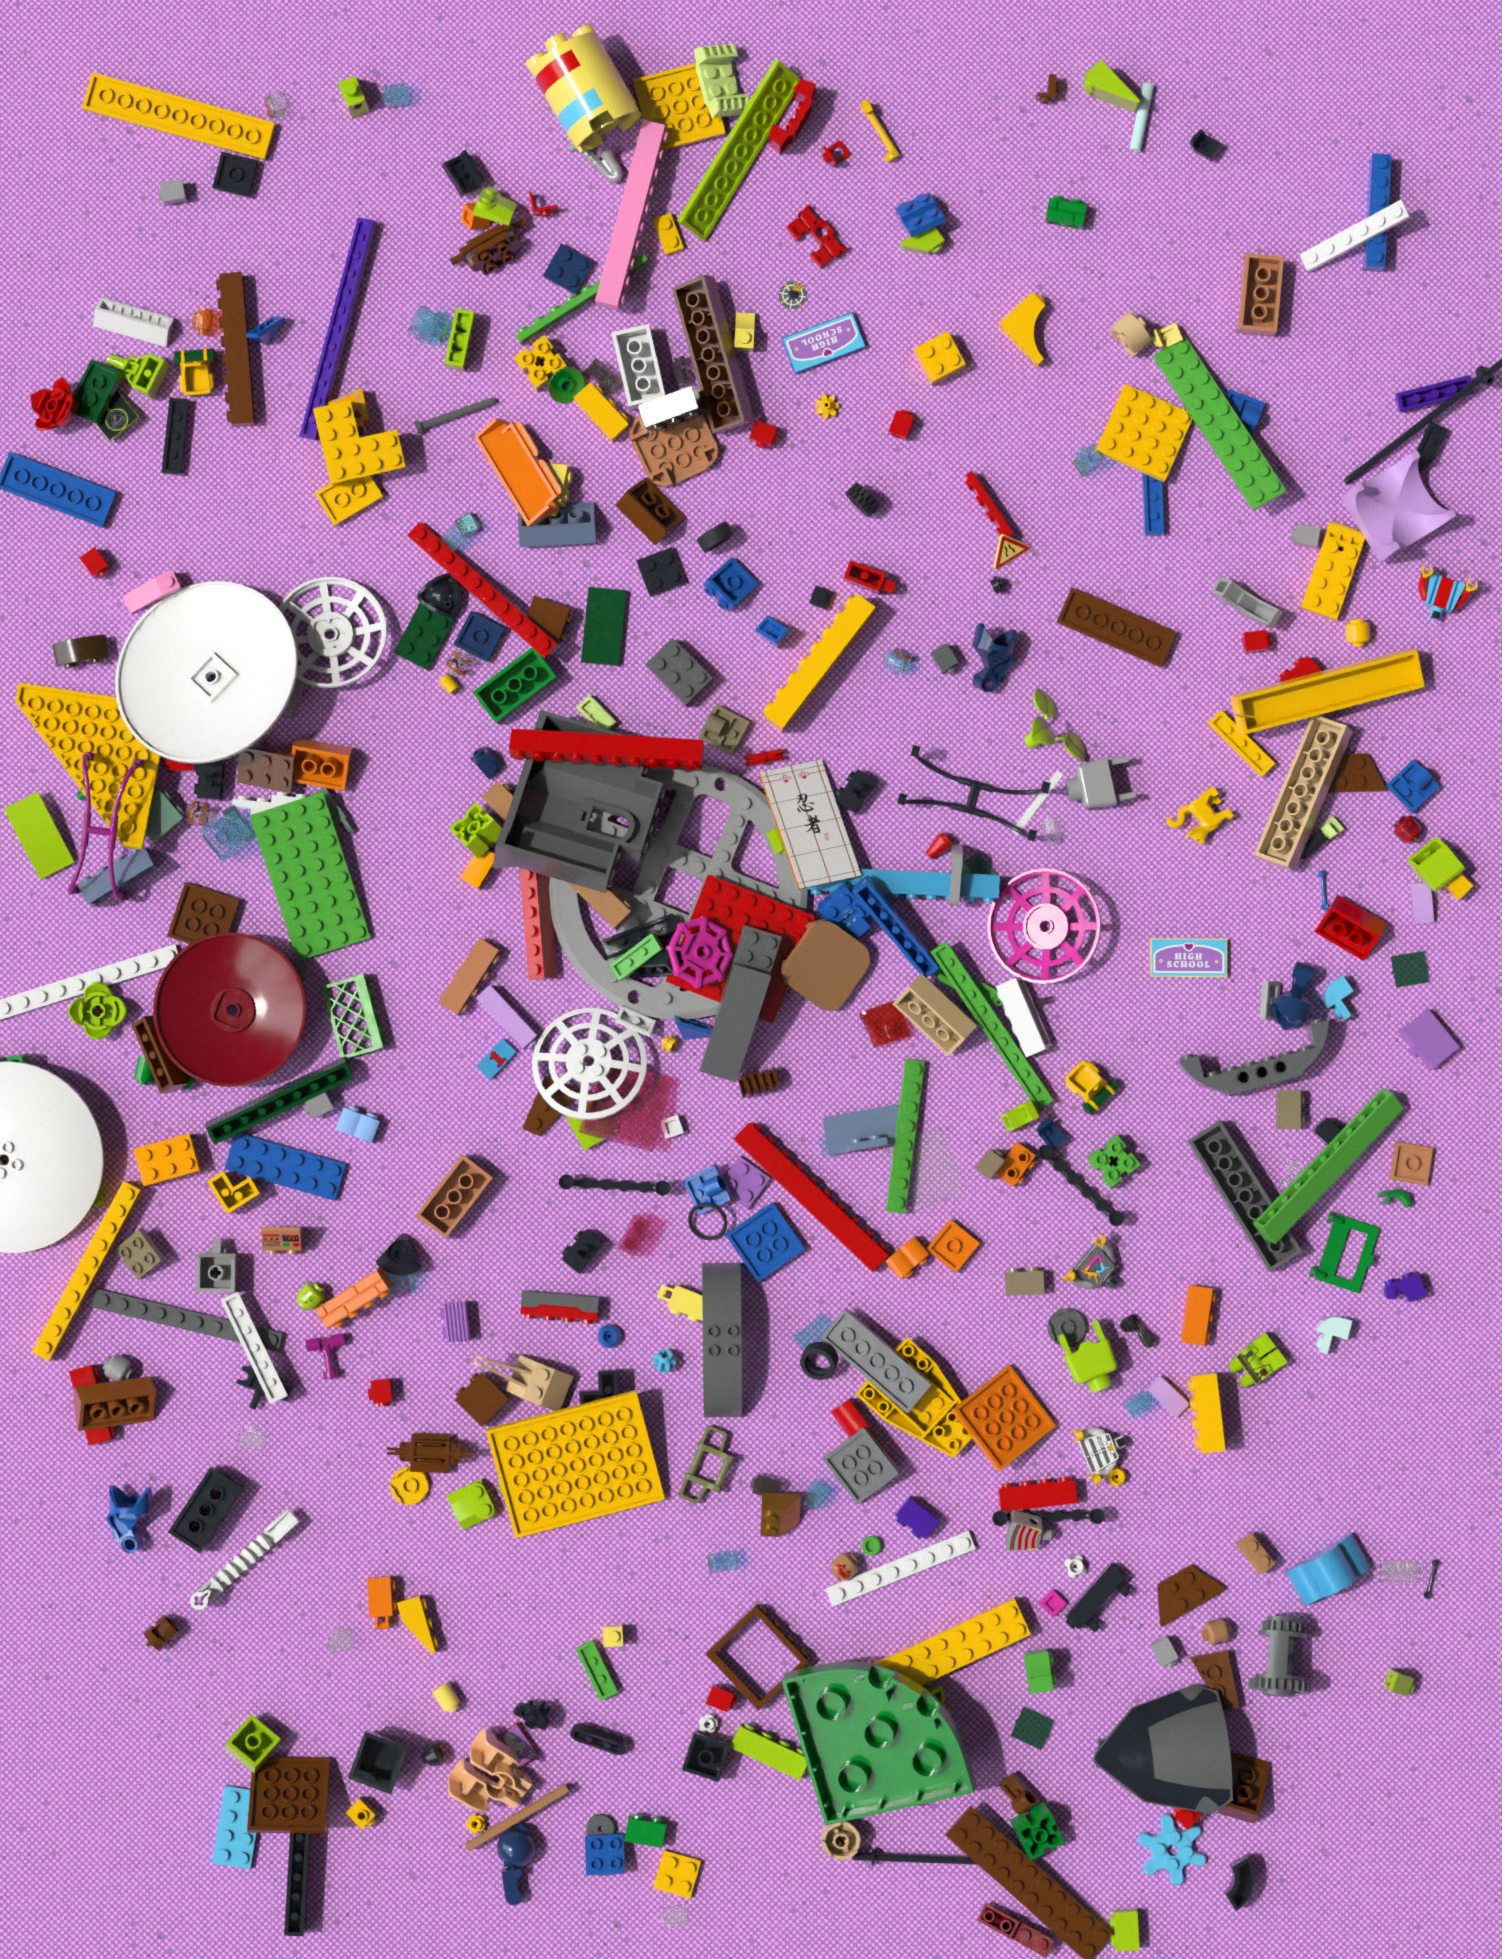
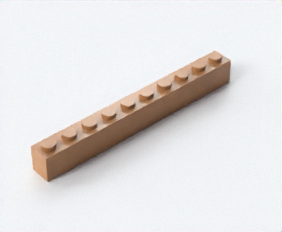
M497 781L482 796V799L504 821L506 820L513 799V795L510 794L512 789L507 784L501 785ZM567 882L616 931L633 916L630 911L632 907L625 900L621 902L617 898L619 894L612 887L607 889L606 893H602Z

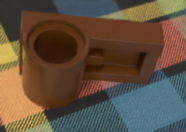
M1014 1772L998 1785L1011 1798V1806L1019 1815L1027 1813L1040 1801Z

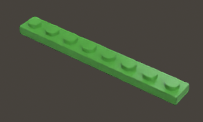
M644 253L640 256L639 254L633 256L635 263L633 269H629L628 276L648 264V259ZM601 277L595 285H588L581 290L582 293L578 296L573 295L566 299V303L561 307L559 305L553 307L547 316L536 318L533 321L534 324L530 327L524 326L519 329L516 335L519 344H524L594 299L598 292Z
M904 1060L885 1206L886 1212L905 1214L925 1061Z

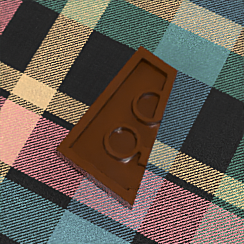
M546 1076L542 1081L545 1090L554 1083L553 1079ZM564 1084V1086L570 1089L571 1091H574L576 1093L580 1092L579 1090H576ZM560 1089L551 1096L554 1101L565 1108L574 1099L567 1096ZM539 1091L522 1129L537 1136H541L560 1114L543 1099Z
M1228 1650L1191 1656L1190 1659L1207 1688L1218 1691L1223 1711L1240 1708Z

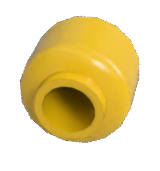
M1350 619V622L1345 625L1346 641L1352 643L1353 647L1364 646V642L1370 640V624L1365 622V619Z

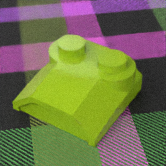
M487 187L478 196L473 215L509 226L515 212L518 210V204L500 196L496 188Z
M482 1478L447 1495L452 1510L463 1530L498 1514Z

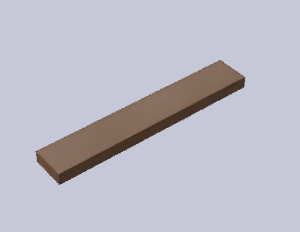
M561 1785L467 1841L465 1845L467 1850L471 1851L568 1793L570 1790L568 1785Z

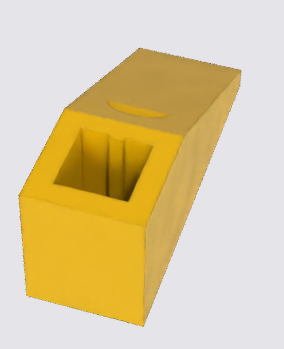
M421 1595L398 1601L397 1605L402 1622L431 1654L435 1653L436 1647L439 1646L436 1636H432L430 1630L433 1628L431 1618L426 1616L425 1610H428L425 1598L422 1599Z

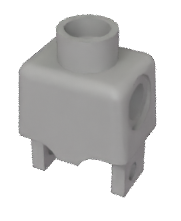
M1128 756L1110 760L1105 757L1079 765L1075 770L1076 777L1065 779L1069 802L1081 800L1082 807L1085 810L1113 807L1118 802L1135 799V792L1115 796V779L1111 776L1109 767L1127 764L1129 762Z

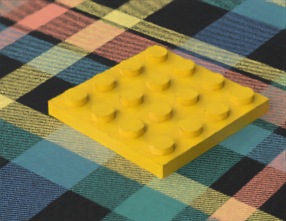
M696 63L633 79L643 120L664 124L666 127L668 138L667 142L662 144V150L725 135L722 118H712L709 108L704 102L695 68Z
M1124 384L1095 452L1165 482L1191 424L1192 417L1184 409Z

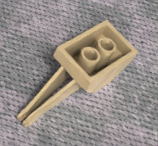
M521 1354L516 1364L489 1359L479 1355L475 1357L493 1365L512 1369L511 1377L476 1361L473 1362L474 1365L509 1380L505 1391L555 1411L561 1410L574 1377L571 1374Z

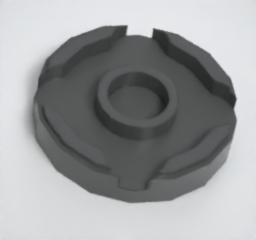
M1064 1308L1057 1310L1051 1315L1048 1320L1047 1330L1051 1340L1056 1344L1061 1345L1057 1335L1063 1333L1068 1346H1073L1083 1338L1086 1326L1081 1314L1073 1309Z

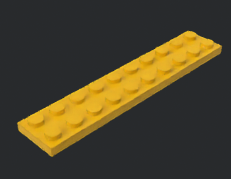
M93 72L82 105V110L261 160L266 159L275 128L274 122Z

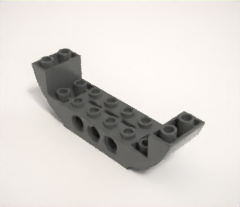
M1323 1018L1310 1021V1025L1305 1027L1310 1045L1298 1048L1297 1053L1294 1054L1290 1050L1278 1054L1279 1058L1276 1059L1272 1055L1260 1059L1261 1063L1255 1064V1061L1241 1064L1242 1068L1237 1069L1236 1066L1223 1069L1221 1074L1213 1071L1203 1075L1199 1057H1193V1054L1179 1057L1180 1061L1176 1062V1064L1192 1082L1205 1089L1224 1093L1225 1096L1304 1075L1303 1071L1314 1062L1325 1044L1329 1021H1323ZM1277 1063L1283 1066L1281 1073L1275 1068ZM1258 1068L1264 1070L1263 1078L1257 1075ZM1240 1073L1246 1076L1244 1083L1238 1079Z

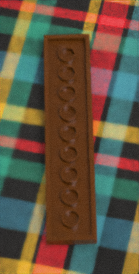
M971 1805L945 1833V1836L1083 1959H1092L1111 1938V1935H1114L1112 1931L1035 1862L1031 1861L1025 1853Z

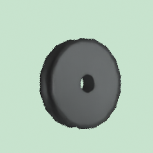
M596 1814L587 1822V1836L614 1835V1822L605 1814ZM599 1826L603 1827L602 1831L598 1830Z

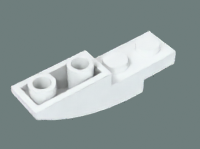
M277 792V795H272L271 802H268V799L257 798V801H251L249 797L238 796V799H233L232 807L251 810L250 815L305 798L307 795L296 794V797H288V793Z

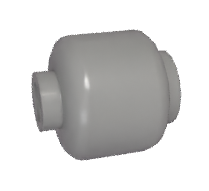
M119 1354L109 1356L103 1366L105 1376L114 1381L124 1380V1378L126 1380L129 1379L133 1371L130 1368L131 1361Z

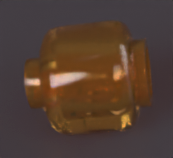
M198 308L193 313L192 328L198 331V335L209 336V332H215L217 329L218 315L214 313V309Z

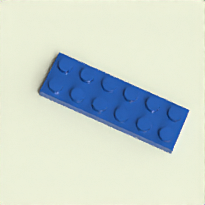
M9 452L0 474V490L100 528H104L117 495L115 491Z
M238 1133L234 1135L224 1169L336 1201L346 1164Z

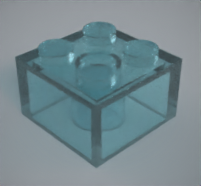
M235 805L222 811L199 832L222 862L235 856L256 837L255 831Z

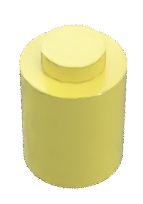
M446 1682L432 1692L444 1712L448 1710L451 1713L459 1708L458 1703L461 1701L449 1682Z

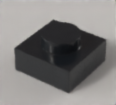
M815 585L809 604L827 611L833 592Z

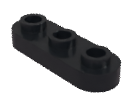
M583 1723L574 1724L570 1732L573 1740L614 1755H623L627 1748V1742L622 1737L598 1730Z

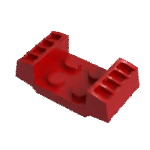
M801 79L794 87L793 99L799 102L795 110V118H790L787 123L786 131L773 124L769 133L768 146L779 155L782 154L789 144L795 142L812 112L816 83Z

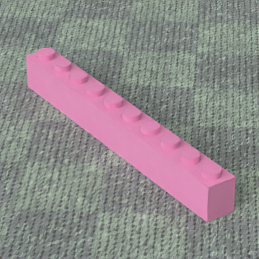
M647 120L642 121L595 299L597 306L619 311L620 305H624L626 295L623 292L624 288L629 286V269L634 267L635 258H633V254L639 248L640 240L637 239L639 233H642L645 222H642L643 216L648 214V197L653 195L654 186H652L653 179H657L659 172L657 163L662 160L664 152L661 149L662 144L666 143L668 138V132H666L664 124Z

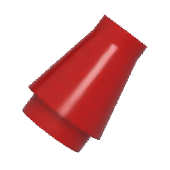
M945 832L938 833L925 852L931 859H934L951 848L954 842Z

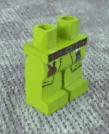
M1266 1333L1260 1334L1233 1356L1234 1359L1227 1365L1233 1374L1241 1368L1243 1369L1245 1375L1238 1379L1243 1388L1249 1387L1252 1384H1258L1278 1368L1288 1363L1278 1348H1275V1344Z

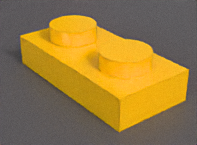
M671 213L653 219L666 256L684 250Z

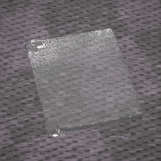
M939 1126L915 1136L908 1195L915 1212H920L968 1188ZM889 1147L887 1152L892 1159L893 1147Z

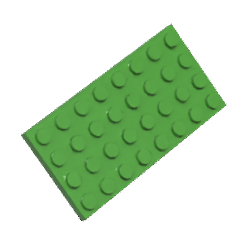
M320 792L249 815L297 960L301 961L371 938L324 793Z

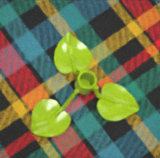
M1036 688L1033 694V701L1038 711L1044 714V718L1037 716L1034 719L1031 732L1024 737L1026 745L1030 749H1034L1040 744L1051 746L1055 741L1063 740L1065 741L1064 746L1066 750L1076 759L1085 762L1084 745L1075 733L1068 732L1066 737L1060 736L1055 738L1053 731L1047 723L1049 716L1051 718L1056 716L1055 703L1046 692Z

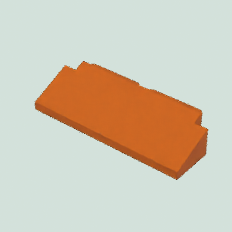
M494 418L474 436L528 527L534 526L560 510L555 502L562 498V487L546 461L539 460V450L522 422H511L508 425L506 420Z

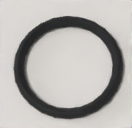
M700 1203L689 1212L688 1224L691 1231L697 1237L704 1240H715L725 1233L727 1217L724 1211L717 1205ZM712 1207L721 1214L724 1223L720 1233L715 1236H704L695 1230L692 1224V1216L698 1208Z

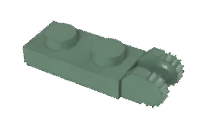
M323 787L314 794L324 793L338 838L342 840L344 839L343 834L336 825L343 822L350 834L354 830L347 822L346 816L328 790Z

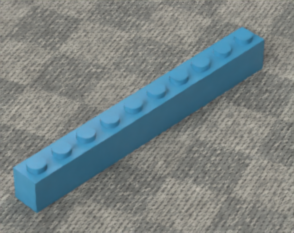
M859 869L861 876L858 878L807 888L813 895H822V891L831 893L845 881L853 887V885L869 875L882 892L887 894V898H899V895H907V899H918V896H926V900H937V897H945V900L949 901L951 873ZM961 873L959 898H964V901L976 902V898L983 899V902L995 903V899H999L1000 875Z

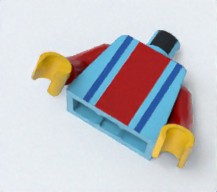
M1422 564V574L1420 575L1418 590L1421 600L1424 601V606L1432 608L1429 618L1440 621L1442 612L1449 614L1452 611H1457L1467 603L1479 582L1477 581L1476 585H1470V577L1465 587L1464 583L1433 574L1432 565L1429 570H1424L1425 564Z

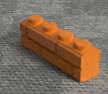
M381 1267L318 1307L316 1312L327 1329L331 1327L336 1329L345 1323L343 1319L349 1316L352 1319L360 1314L358 1310L363 1306L367 1309L375 1304L374 1299L377 1297L383 1299L389 1295V1290L394 1285Z

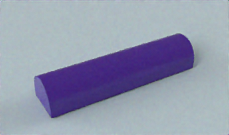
M1466 375L1395 393L1397 409L1399 412L1446 401L1470 383L1471 377ZM1472 390L1467 395L1474 394V391Z

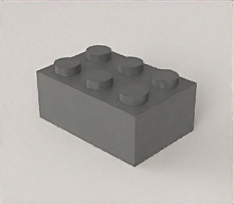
M673 638L645 664V667L685 707L713 681V677Z

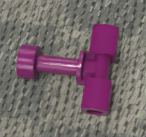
M344 1333L330 1335V1338L305 1340L307 1351L319 1349V1353L324 1355L326 1372H323L324 1380L339 1377L338 1369L334 1370L331 1351H334L335 1346L345 1345Z

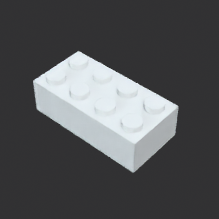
M649 324L612 332L629 410L639 408L638 405L665 396Z

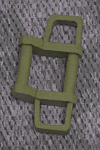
M710 1425L706 1427L701 1441L696 1446L698 1449L688 1472H685V1479L678 1494L680 1498L697 1504L707 1488L721 1494L723 1489L721 1486L731 1463H734L735 1457L722 1452L727 1437L726 1432ZM710 1430L723 1436L719 1450L703 1444ZM705 1451L724 1459L714 1484L695 1476ZM688 1480L704 1486L697 1499L683 1494Z

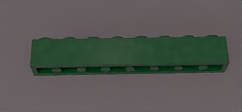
M342 1057L205 1122L206 1130L215 1145L354 1079L353 1073L345 1057Z

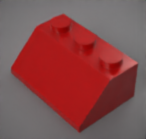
M1337 894L1314 932L1364 961L1381 937L1387 923Z

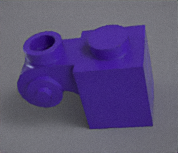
M1413 1271L1403 1274V1279L1395 1281V1278L1384 1282L1383 1295L1387 1299H1396L1399 1291L1403 1292L1406 1302H1411L1427 1295L1419 1273L1413 1274Z

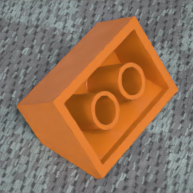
M296 738L291 753L296 755L294 782L345 791L353 748Z

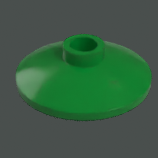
M562 368L551 377L548 384L549 394L556 402L574 401L573 397L584 388V378L575 368Z

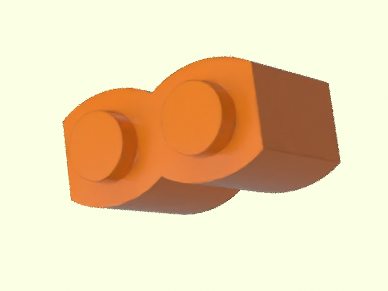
M913 1236L890 1255L885 1262L899 1279L902 1277L906 1279L914 1272L912 1270L913 1267L917 1264L921 1266L928 1260L926 1256L929 1253Z

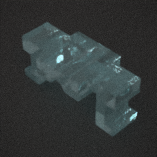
M386 1272L387 1277L394 1285L391 1288L392 1295H396L398 1288H405L406 1279L409 1280L408 1292L416 1293L417 1286L413 1285L414 1282L417 1283L419 1273L396 1275Z

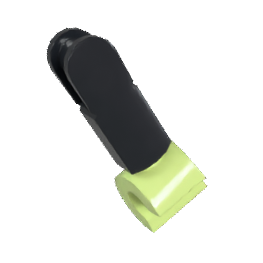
M1333 816L1321 826L1322 832L1319 831L1307 841L1300 859H1306L1328 840L1327 837L1332 839L1344 830Z

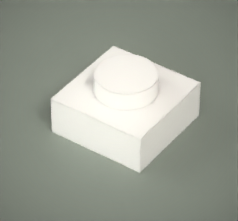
M678 1115L660 1121L666 1139L684 1133Z

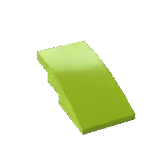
M38 791L4 808L40 880L75 862Z

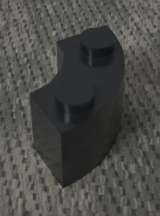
M1246 1854L1229 1864L1232 1871V1880L1229 1887L1223 1891L1235 1911H1238L1247 1902L1254 1885L1253 1867Z

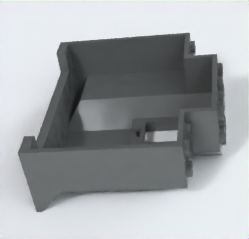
M540 710L535 725V730L624 735ZM526 759L504 826L501 828L496 843L493 868L519 867L606 893L607 887L611 888L619 860L639 866L640 861L645 859L652 834L656 827L658 812L663 802L665 793L662 790L663 783L646 778L649 767L643 765L632 767L626 764L613 766L609 763L595 765L590 762L577 764L571 761L554 762L552 760L535 761L533 759ZM592 809L626 819L629 825L627 833L621 838H613L586 830ZM586 812L585 821H581L583 813Z

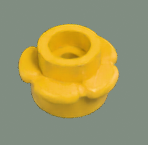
M674 1035L666 1036L661 1043L663 1051L672 1053L678 1044V1040L674 1038Z
M1115 1467L1110 1475L1107 1476V1479L1111 1482V1485L1119 1486V1484L1122 1485L1126 1481V1473L1122 1468L1118 1469V1467Z
M473 1814L469 1816L466 1827L470 1829L471 1833L477 1834L479 1831L484 1830L485 1820L481 1815Z

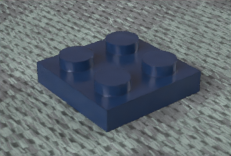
M561 243L545 270L543 278L576 296L593 267L594 261Z
M470 611L453 645L488 663L505 628Z

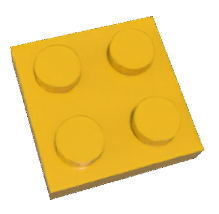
M664 1850L653 1888L690 1899L701 1860Z

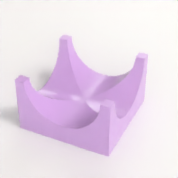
M1417 450L1372 479L1353 486L1341 497L1380 563L1440 529L1456 516L1453 509L1445 510L1440 507L1425 489L1419 475L1418 460L1421 456Z

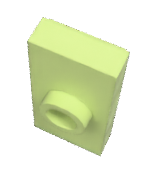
M588 695L576 707L594 726L609 730L616 723L591 695Z

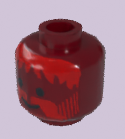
M1403 815L1393 825L1394 834L1403 843L1407 844L1410 841L1414 843L1421 836L1419 833L1422 828L1421 825L1410 815L1406 817Z

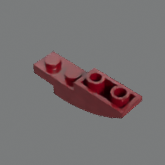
M985 1903L977 1918V1921L1045 1958L1049 1955L1056 1941L1033 1926L988 1903Z

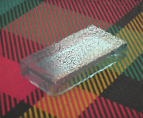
M467 511L441 539L455 552L482 525Z
M822 1313L792 1338L804 1351L810 1343L820 1341V1337L831 1324Z

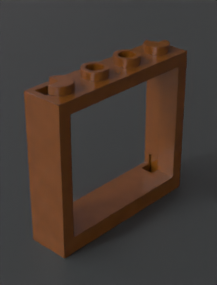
M755 1604L705 1654L759 1711L783 1688L782 1681L777 1683L760 1700L716 1651L756 1614L800 1661L791 1671L803 1669L809 1663L807 1659L809 1655L802 1648L798 1650L795 1647L794 1643L796 1641L789 1634L785 1636L780 1631L782 1626L775 1619L771 1621L767 1617L769 1613L762 1605L758 1607Z

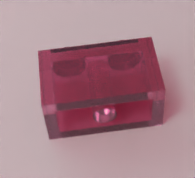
M634 1214L617 1249L635 1257L652 1222Z

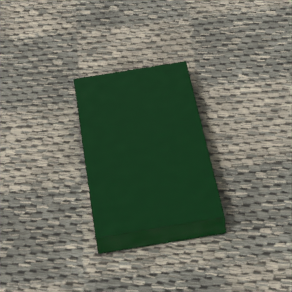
M588 587L581 663L619 667L626 590Z

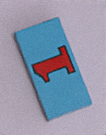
M502 1039L476 1067L491 1080L513 1057L516 1051Z

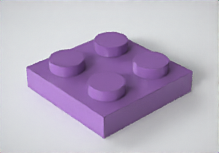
M740 1156L723 1177L733 1199L746 1209H749L770 1180L767 1175Z

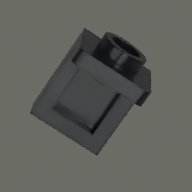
M1202 129L1194 134L1190 141L1193 151L1211 162L1223 148L1221 143L1207 136Z

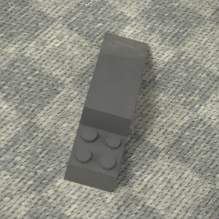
M746 924L743 925L701 1062L700 1072L736 1082L770 982V973L781 941V935Z

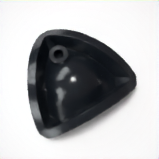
M449 573L437 576L420 589L417 594V600L438 614L455 618L458 615L460 605L459 583Z
M405 1233L400 1234L376 1260L377 1266L394 1275H409L422 1267L419 1255L411 1239Z

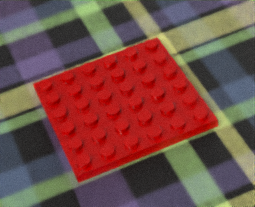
M707 874L690 920L700 918L702 915L718 926L726 928L733 954H735L744 924L782 936L770 973V982L758 1016L760 1019L773 1023L788 987L781 980L783 978L781 975L782 966L780 964L782 959L786 960L806 932L807 928L805 926L809 922L814 921L815 915ZM700 926L688 930L691 934L697 933L700 930ZM706 927V932L710 935L715 936L717 934ZM683 935V938L679 945L680 947H682L686 939L685 935ZM719 939V944H717L718 949H720L721 952H724L721 940ZM703 947L697 949L698 956L704 955ZM721 956L716 964L717 969L723 959ZM733 958L721 981H715L702 985L700 988H694L692 984L679 976L669 975L666 978V982L720 1003ZM689 967L684 970L695 977L696 972ZM706 970L702 972V977L712 975L713 973L711 970Z

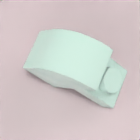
M1329 1317L1322 1320L1315 1330L1323 1333L1322 1337L1319 1336L1317 1339L1316 1347H1318V1352L1328 1354L1332 1336L1348 1339L1352 1321L1340 1317Z

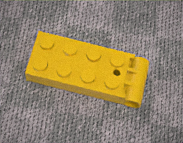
M1331 520L1329 521L1299 609L1333 621L1338 619L1365 540L1360 530Z

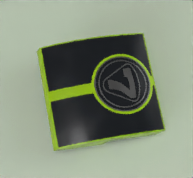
M116 390L100 424L96 425L107 439L112 442L139 420L140 417Z

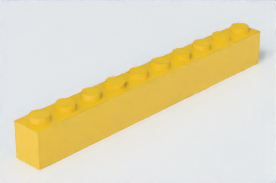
M123 1181L35 1344L32 1353L47 1361H52L141 1196L142 1189L127 1181Z

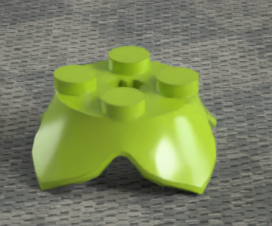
M96 981L87 986L83 997L75 999L71 1003L67 1012L73 1022L84 1027L85 1033L90 1038L101 1040L107 1037L113 1027L124 1019L127 1009L124 1002L120 998L115 997L108 986ZM101 1006L103 1013L97 1017V1014H94V1010Z

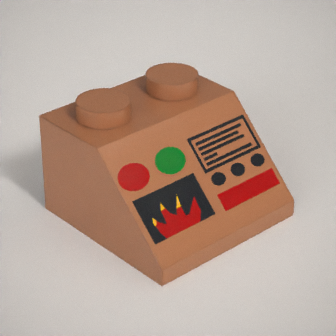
M261 1227L263 1250H267V1254H279V1250H287V1254H298V1251H303L304 1228Z

